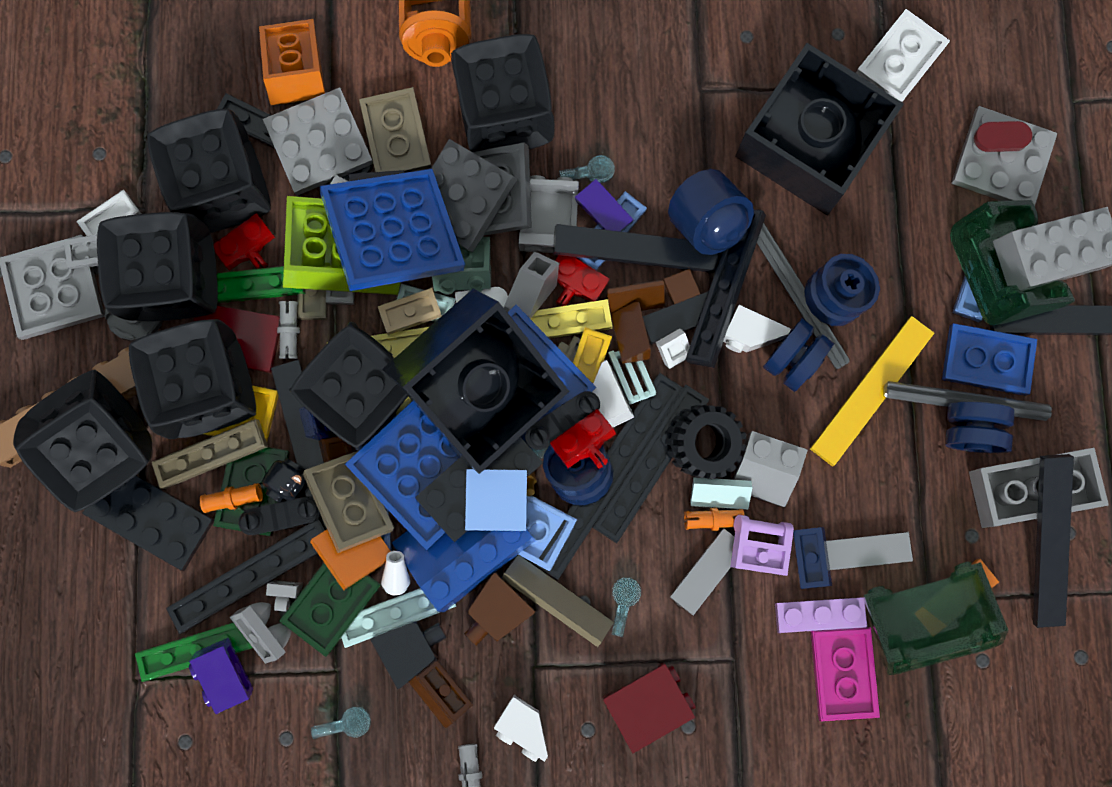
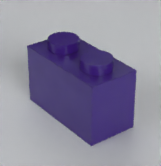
M229 638L194 653L189 661L190 673L194 680H199L203 688L202 696L204 702L208 707H212L215 714L249 700L254 689Z

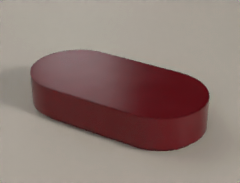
M1021 121L986 122L974 133L975 145L984 152L1020 151L1032 140L1031 128Z

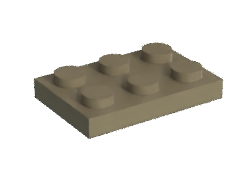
M413 87L359 99L375 172L404 170L405 173L432 168Z
M358 451L306 469L303 472L337 553L390 533L394 529L384 505L345 465Z

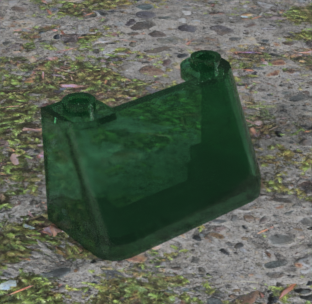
M1032 200L987 201L952 226L950 232L951 242L981 316L989 325L1005 324L1063 308L1075 302L1069 286L1060 280L1026 291L1019 290L1017 285L1007 286L993 241L1010 232L1038 224V214Z
M971 562L961 563L954 567L955 571L951 573L950 578L896 593H893L890 589H885L884 586H878L870 589L868 594L864 595V602L888 675H896L995 648L1004 642L1008 628L981 562L973 565Z

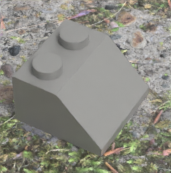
M751 431L746 435L743 444L746 445V451H741L740 456L743 459L741 463H737L732 480L752 481V497L785 507L799 479L808 450Z

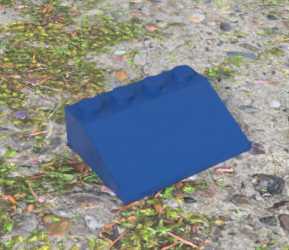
M527 527L526 531L468 530L455 543L444 533L426 550L407 530L393 541L392 544L397 551L404 554L405 565L438 612L444 613L534 543L536 539Z

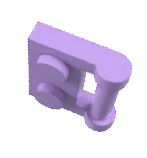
M737 515L734 520L735 537L730 567L787 576L793 539V525L787 522L775 524L750 520L748 516ZM749 531L776 535L779 538L778 545L748 540Z

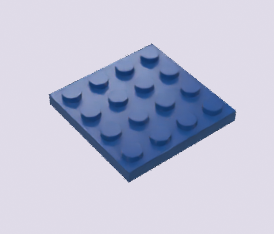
M433 169L320 186L321 198L350 291L464 271L465 262Z

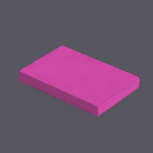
M871 627L811 631L819 721L880 718Z

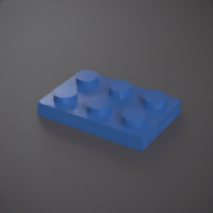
M953 323L949 326L942 380L1027 396L1031 391L1037 339Z

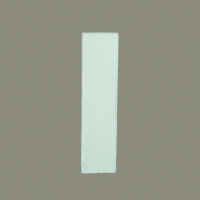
M420 588L363 609L343 635L342 641L344 647L347 648L440 612L435 609Z

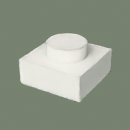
M681 329L656 342L663 362L669 369L686 359L690 344L685 332Z

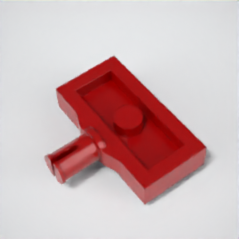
M256 213L213 245L215 253L229 270L248 260L252 262L256 269H262L257 261L264 268L267 267V263L260 256L259 252L275 237Z
M558 255L555 260L559 263L557 282L564 289L556 300V304L559 306L561 303V306H567L573 295L583 297L589 302L597 301L610 281L608 277L575 257Z
M596 409L550 442V445L567 468H570L579 460L588 457L592 459L597 468H602L603 466L599 459L604 465L607 464L608 459L605 458L599 449L616 432L601 412Z

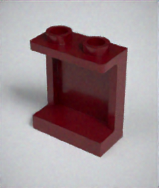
M662 662L657 668L615 692L611 691L602 697L632 754L695 718L691 711L696 708L695 704L687 692L681 693L677 685L681 680L672 665L667 668L666 664Z

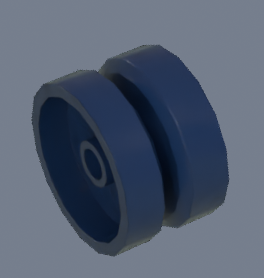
M839 254L829 259L821 268L813 273L807 280L804 293L806 304L817 319L830 326H844L854 321L874 305L878 300L880 286L878 276L873 267L863 258L853 254Z
M803 318L795 325L763 365V368L773 376L779 375L787 365H790L791 368L783 377V384L794 392L818 370L824 362L825 356L835 344L825 335L821 334L808 346L806 342L813 334L814 327Z
M956 402L949 404L947 420L956 426L946 430L945 446L951 449L975 453L1011 452L1013 435L1003 429L1014 426L1015 410L1009 406L986 402Z
M603 445L599 450L608 459V462L604 465L599 459L603 466L602 468H597L590 457L579 460L573 466L567 468L552 446H548L544 453L543 469L546 478L562 500L573 505H587L598 501L608 492L613 483L614 470Z

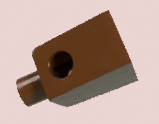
M494 573L467 612L475 622L464 634L476 646L487 634L498 641L531 617L536 611L497 573Z

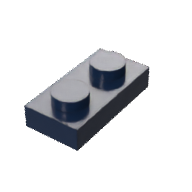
M824 527L793 530L801 589L832 586Z

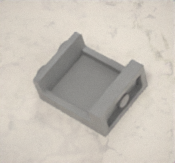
M530 176L532 228L520 230L519 251L553 253L556 224L576 226L578 202L575 200V196L578 195V181H573L569 177L546 180L543 176Z

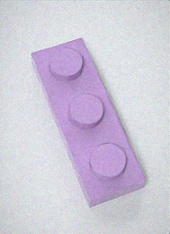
M864 598L775 603L777 633L867 627Z

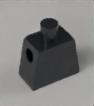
M415 621L375 636L370 640L397 689H400L438 657L433 646L446 639L447 636L439 622L423 630L419 621Z

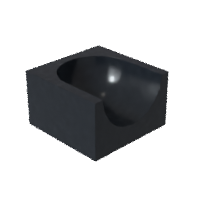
M806 43L745 132L735 157L828 216L842 198L904 103L809 43Z
M475 289L469 291L382 369L435 425L450 443L449 446L478 474L486 469L569 392L499 301Z

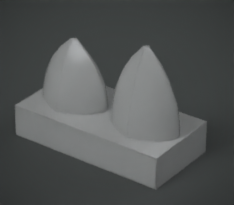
M259 602L237 610L230 616V619L266 664L278 660L286 653L283 648L286 646L292 631L282 623L267 628L265 625L270 617L271 604Z

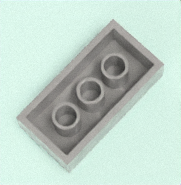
M1108 207L1013 231L994 240L993 244L1010 295L1112 266V218Z
M1095 448L1062 453L1074 456L1071 512L1108 506ZM1040 458L969 471L982 528L1037 519Z

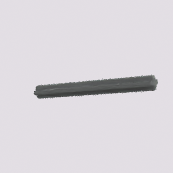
M763 223L757 245L804 320L814 327V336L817 337L823 334L835 343L827 354L834 368L839 369L850 362L849 357L828 324L821 322L811 313L805 300V287Z
M888 381L884 385V396L891 399L946 407L956 402H986L1013 408L1015 410V417L1046 421L1052 416V407L1049 404Z

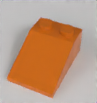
M314 19L259 26L263 80L270 105L310 100L325 94Z

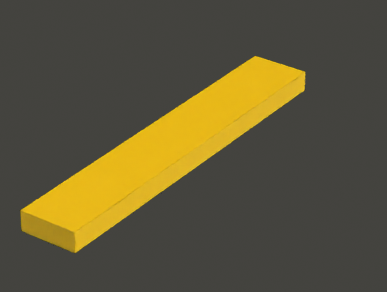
M914 317L908 318L811 446L810 450L832 467L835 466L885 400L884 385L888 381L898 382L934 335V332Z

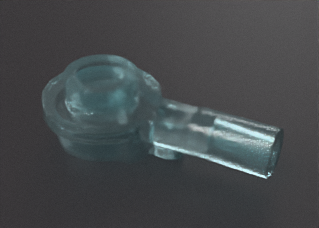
M598 155L589 161L588 166L559 170L560 177H569L573 180L588 177L590 181L597 179L600 183H605L613 177L615 166L610 158Z
M631 578L619 579L612 588L613 599L618 604L612 635L623 637L629 607L635 605L641 597L639 584Z
M352 707L343 714L341 720L311 727L312 738L315 739L343 731L348 736L360 737L369 730L371 717L364 708Z

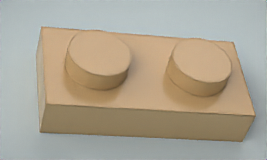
M432 288L378 306L388 335L442 316Z

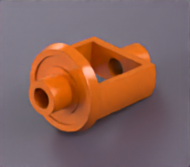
M399 0V38L404 50L414 59L432 67H440L451 62L453 50L470 43L472 36L470 0H459V16L445 11H425L419 13L418 10H411V5L442 0Z

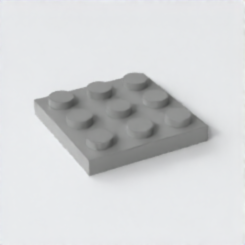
M340 87L263 119L296 196L331 182L335 175L343 177L374 164Z
M978 106L974 112L951 184L1029 211L1032 210L1040 191L1057 133L1024 122L1032 130V140L1024 149L1007 152H984L974 143V133L982 124L986 122L1024 121Z
M78 235V236L71 237V238H68V239L79 238V237H84V236ZM64 240L0 257V268L17 338L24 340L105 317L93 267L67 268Z

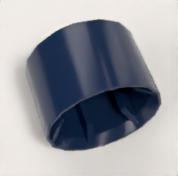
M707 169L687 178L677 188L670 200L668 214L670 221L701 254L713 255L731 248L743 238L751 225L754 209L753 203L720 170Z

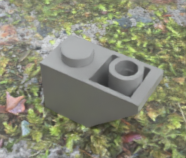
M534 251L520 268L504 309L508 312L517 305L531 319L557 286L559 263Z

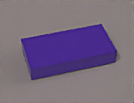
M597 179L575 196L578 204L603 230L622 232L633 223L634 219Z

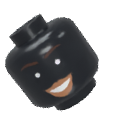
M285 458L284 461L276 460L262 479L263 485L268 489L265 494L278 503L282 499L287 501L294 500L306 483L303 475L305 469L288 458Z

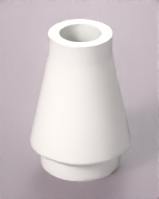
M391 551L386 555L381 585L390 595L403 594L410 585V577L405 565L404 554L400 551Z

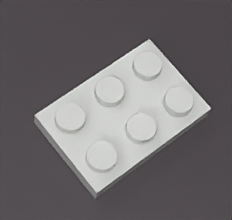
M905 9L858 68L856 74L903 102L950 40Z

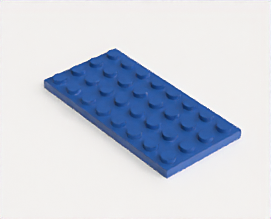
M517 305L507 312L569 390L540 419L584 391L593 392L597 388ZM412 401L345 465L409 533L428 550L446 532L415 497L460 457L449 446L450 443ZM525 432V433H524L522 436H520V437L526 442V439H525V434H526V432Z

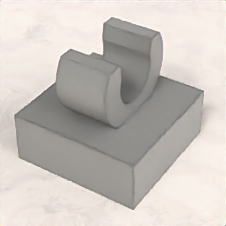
M278 580L267 583L266 595L276 596L274 610L287 611L291 606L292 598H297L302 592L303 583Z

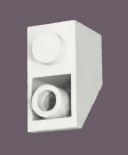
M513 695L494 726V729L498 731L496 736L509 745L514 741L523 747L521 752L531 760L536 762L540 758L545 762L548 757V751L539 710Z

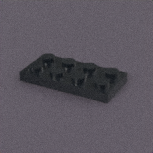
M519 437L484 470H527L528 477L544 462ZM462 458L455 461L415 497L454 543L468 531L465 530L466 469L473 468Z
M137 475L100 501L84 509L82 513L181 571H185L214 523V519Z

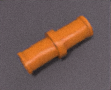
M259 483L234 488L233 486L226 487L221 492L201 495L200 506L204 513L225 508L234 510L239 505L262 501V488Z
M710 508L709 511H685L684 520H687V522L684 523L686 530L710 528L711 531H718L719 528L734 527L735 519L733 518L737 515H744V510H718L717 508Z

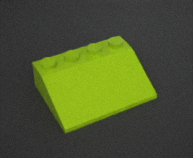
M287 196L283 288L398 295L401 282L350 291L322 199Z

